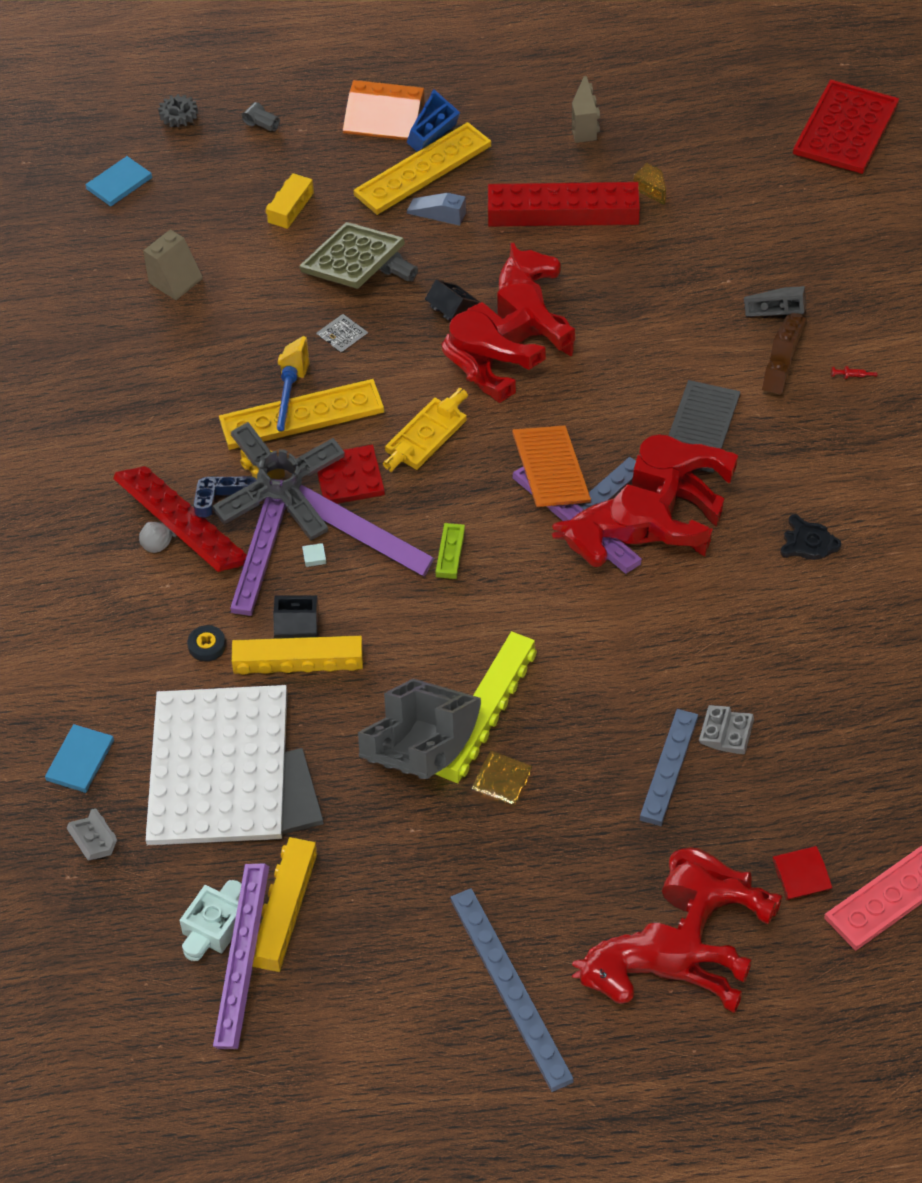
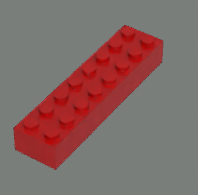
M638 182L488 184V227L639 225Z

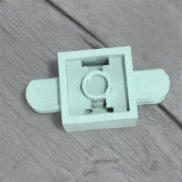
M229 880L220 892L204 885L181 917L182 933L187 936L182 944V948L187 959L191 961L200 960L208 948L222 954L232 940L241 890L240 882Z

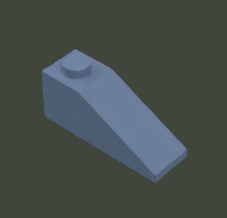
M443 193L413 198L407 209V214L460 226L466 214V197Z

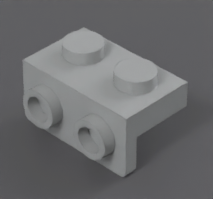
M96 808L91 809L88 818L68 823L67 830L88 861L112 854L117 842L116 836Z

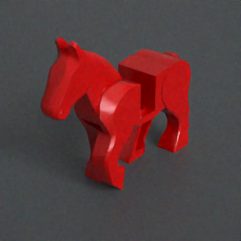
M510 243V257L504 264L499 277V291L497 292L498 315L483 302L468 308L467 311L457 314L451 320L449 325L450 334H447L441 345L444 355L467 374L466 380L474 382L485 394L491 396L498 403L515 394L516 380L509 377L495 376L491 371L493 359L519 364L528 370L532 369L546 360V349L544 346L519 344L532 335H545L558 350L563 351L569 356H573L575 345V328L570 326L565 317L552 314L547 310L544 305L541 287L534 282L541 278H557L561 272L560 261L555 257L543 255L533 250L520 251L514 243Z
M668 435L650 436L640 445L639 455H637L632 485L627 484L614 499L595 504L578 513L571 520L554 523L552 525L553 530L557 531L552 533L553 539L566 540L571 550L582 556L593 567H601L607 561L608 553L602 544L603 537L616 538L626 544L663 541L670 545L691 546L697 553L705 556L711 542L713 528H709L692 519L688 524L673 520L671 513L676 497L690 500L703 511L706 518L717 527L723 511L725 498L711 491L691 471L703 467L712 468L726 482L731 483L737 467L738 455L702 444L682 443Z

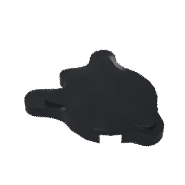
M792 514L789 517L788 523L794 531L788 530L784 533L786 544L781 547L780 553L783 557L800 556L805 559L819 560L831 553L838 552L841 549V541L833 534L831 535L827 531L828 528L826 526L806 522L799 515Z

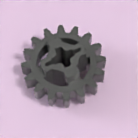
M179 94L176 97L171 95L169 100L164 98V103L159 104L160 120H164V124L170 123V127L174 124H177V127H180L181 124L187 126L186 122L192 123L193 118H197L198 107L196 101H193L192 97L187 98L185 94L182 97Z

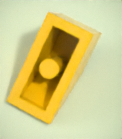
M302 336L285 346L283 354H280L278 357L281 374L284 367L292 366L298 371L297 377H305L309 366L307 337Z

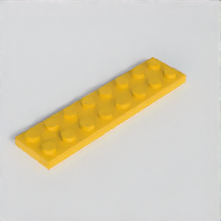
M467 122L353 190L354 196L378 215L491 147V140Z
M374 379L290 398L285 429L282 432L277 430L281 401L219 415V421L228 449L231 450L239 448V445L231 436V431L249 422L264 442L384 413V406Z

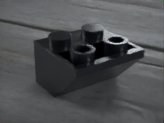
M275 595L273 611L274 639L318 637L319 605L317 595Z

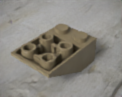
M587 76L583 77L572 102V134L575 143L597 140V132H600L599 122L597 121L600 118L599 107L596 108V96L592 95V83L588 82Z

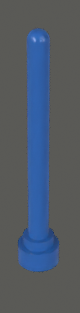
M292 366L284 367L281 374L284 386L277 422V430L280 432L285 429L292 383L297 380L298 375L297 369Z

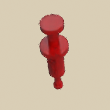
M845 366L844 370L831 367V377H834L835 374L843 375L844 379H848V377L864 378L866 375L876 377L878 375L877 372L849 369L848 366Z

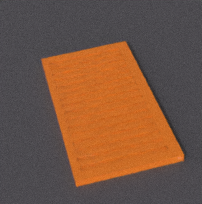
M565 425L512 430L536 507L591 503V498Z

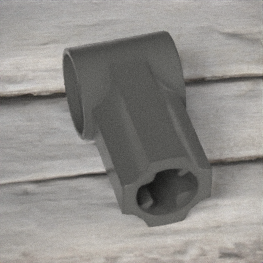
M254 102L242 114L243 121L249 126L257 124L269 131L275 132L280 124V117L265 111L264 107L257 102Z
M396 252L379 268L384 274L390 275L393 273L410 282L415 279L418 273V267L403 260L399 252Z

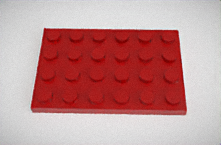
M830 79L793 148V154L863 174L899 104V98Z

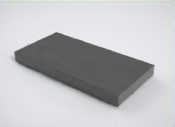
M303 748L285 752L282 835L324 824Z

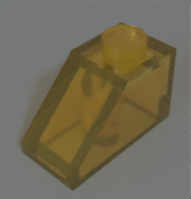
M646 163L634 175L633 182H638L640 193L664 205L666 203V185L662 170Z

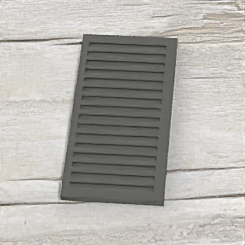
M688 380L668 436L682 443L702 444L722 449L741 391ZM708 467L696 469L700 471L714 473V469Z

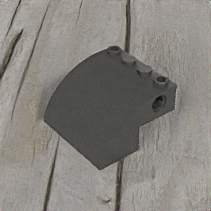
M411 679L384 693L386 718L358 732L359 757L367 759L370 763L377 762L383 764L386 768H396L401 770L402 773H411L418 775L421 779H428L447 767L463 750L475 727L481 706V698L417 679Z

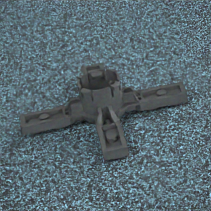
M249 422L231 431L233 439L251 463L258 467L259 472L257 474V481L213 505V511L225 525L257 507L260 501L270 497L282 499L288 507V512L310 541L326 533L328 526L299 488L302 483V477L306 475L311 476L344 457L345 452L335 439L328 440L298 458H295L290 453L289 458H287L288 451L284 449H279V456H277V451L271 452ZM274 469H284L289 471L292 476L284 480L282 486H280L281 481L273 479L272 484H270L271 478L267 473Z

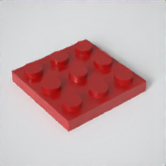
M373 444L344 449L345 455L343 458L317 472L322 496L336 504L385 495Z

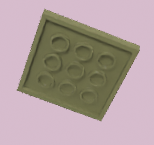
M346 222L299 267L303 273L358 289L405 244L404 238Z

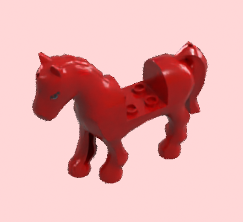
M683 848L673 852L670 856V874L662 888L663 897L670 904L688 913L685 919L681 918L678 929L661 923H650L645 926L642 932L639 931L633 935L625 934L601 941L597 946L589 949L584 959L572 962L575 968L580 969L572 975V978H580L582 985L605 994L615 1003L623 1004L630 1002L634 997V987L627 972L653 973L660 978L684 980L703 987L718 996L724 1008L735 1014L742 997V991L731 988L726 977L703 970L699 962L719 963L732 971L737 980L744 983L749 974L752 960L747 957H740L735 947L730 945L712 946L703 944L701 939L705 923L717 908L727 904L740 903L756 913L758 920L769 925L772 917H776L779 911L782 895L769 893L762 888L751 887L752 875L750 872L735 871L723 864L715 856L701 849Z

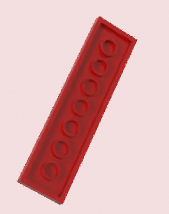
M142 466L115 472L113 479L217 572L244 566L247 554L206 518L196 516L194 508L190 503L180 497L175 490H172L162 479L156 476L150 468Z

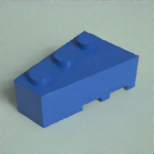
M433 89L428 101H426L424 108L413 124L406 143L416 152L420 151L452 129L457 123L460 112Z

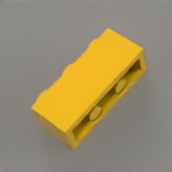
M292 173L289 179L284 182L281 190L276 193L273 201L266 207L268 223L288 229L314 194L313 179Z

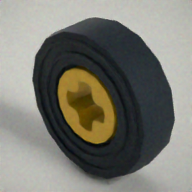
M204 625L197 627L190 633L187 645L189 653L195 659L208 662L217 659L223 654L226 640L224 633L219 628ZM208 641H210V643H211V644H207V643H206V644L203 645V642H208Z

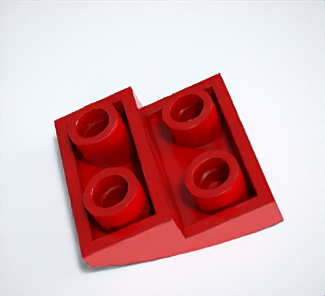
M817 846L772 857L778 879H781L786 900L832 889L828 872Z

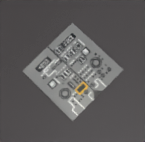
M342 314L316 334L342 352L368 332Z

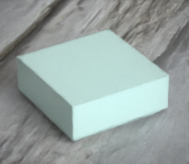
M323 543L302 546L306 567L326 564Z

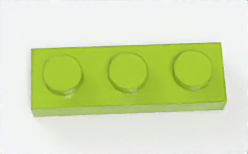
M444 523L436 577L457 579L465 525Z

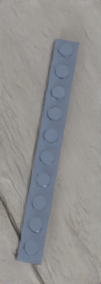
M472 888L451 896V903L549 1089L553 1092L572 1084L573 1077Z

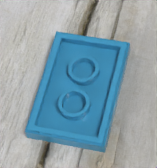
M126 156L85 185L88 191L111 207L150 180L152 173Z
M73 724L45 775L46 781L86 793L113 744L114 737Z

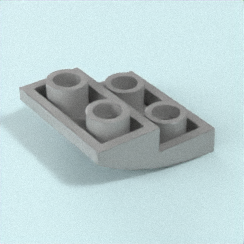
M709 705L699 742L717 750L745 754L754 716L750 713L731 712L730 707Z

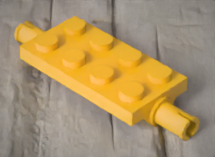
M458 388L450 398L447 397L442 401L434 398L385 446V452L391 456L383 462L384 468L392 472L401 462H404L418 470L467 421V415L458 409V405L468 397L467 392L464 389L462 390V388Z

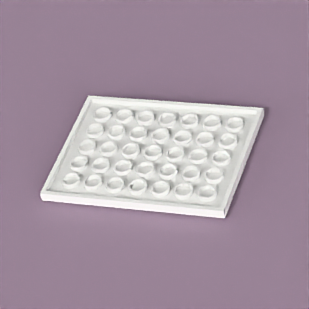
M286 685L157 692L146 827L147 845L282 839L287 716Z

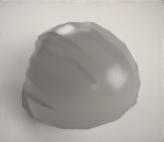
M148 522L139 534V542L147 552L157 553L169 545L172 536L176 537L177 535L163 523Z

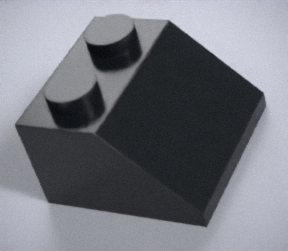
M437 279L425 297V300L430 303V307L438 312H443V317L449 321L457 314L481 303L457 284Z

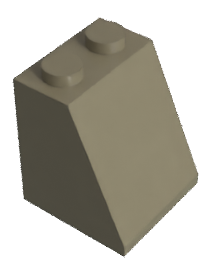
M171 229L143 250L149 283L174 300H178L203 279L185 239Z

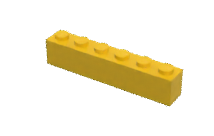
M362 636L232 640L233 673L244 675L248 673L267 674L273 672L353 671L363 669Z
M289 837L287 846L283 845L281 850L282 861L275 868L274 877L276 879L274 884H270L268 890L269 901L268 904L264 903L262 908L263 919L259 925L253 967L280 972L317 857L316 842Z

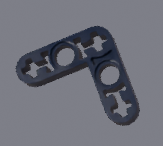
M250 476L203 477L199 479L194 499L195 515L198 517L212 515L216 495H232L254 483L257 479Z

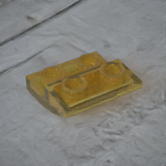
M490 751L472 789L514 806L521 788L526 784L532 766Z

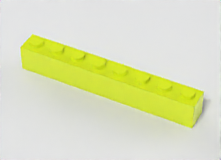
M511 631L473 695L481 698V706L469 740L459 755L447 767L435 773V775L457 784L462 776L466 777L470 768L469 764L472 760H476L480 750L479 747L482 743H486L491 727L496 726L500 711L506 709L510 694L516 692L520 677L523 678L528 668L527 665L529 662L534 661L537 654L535 640Z

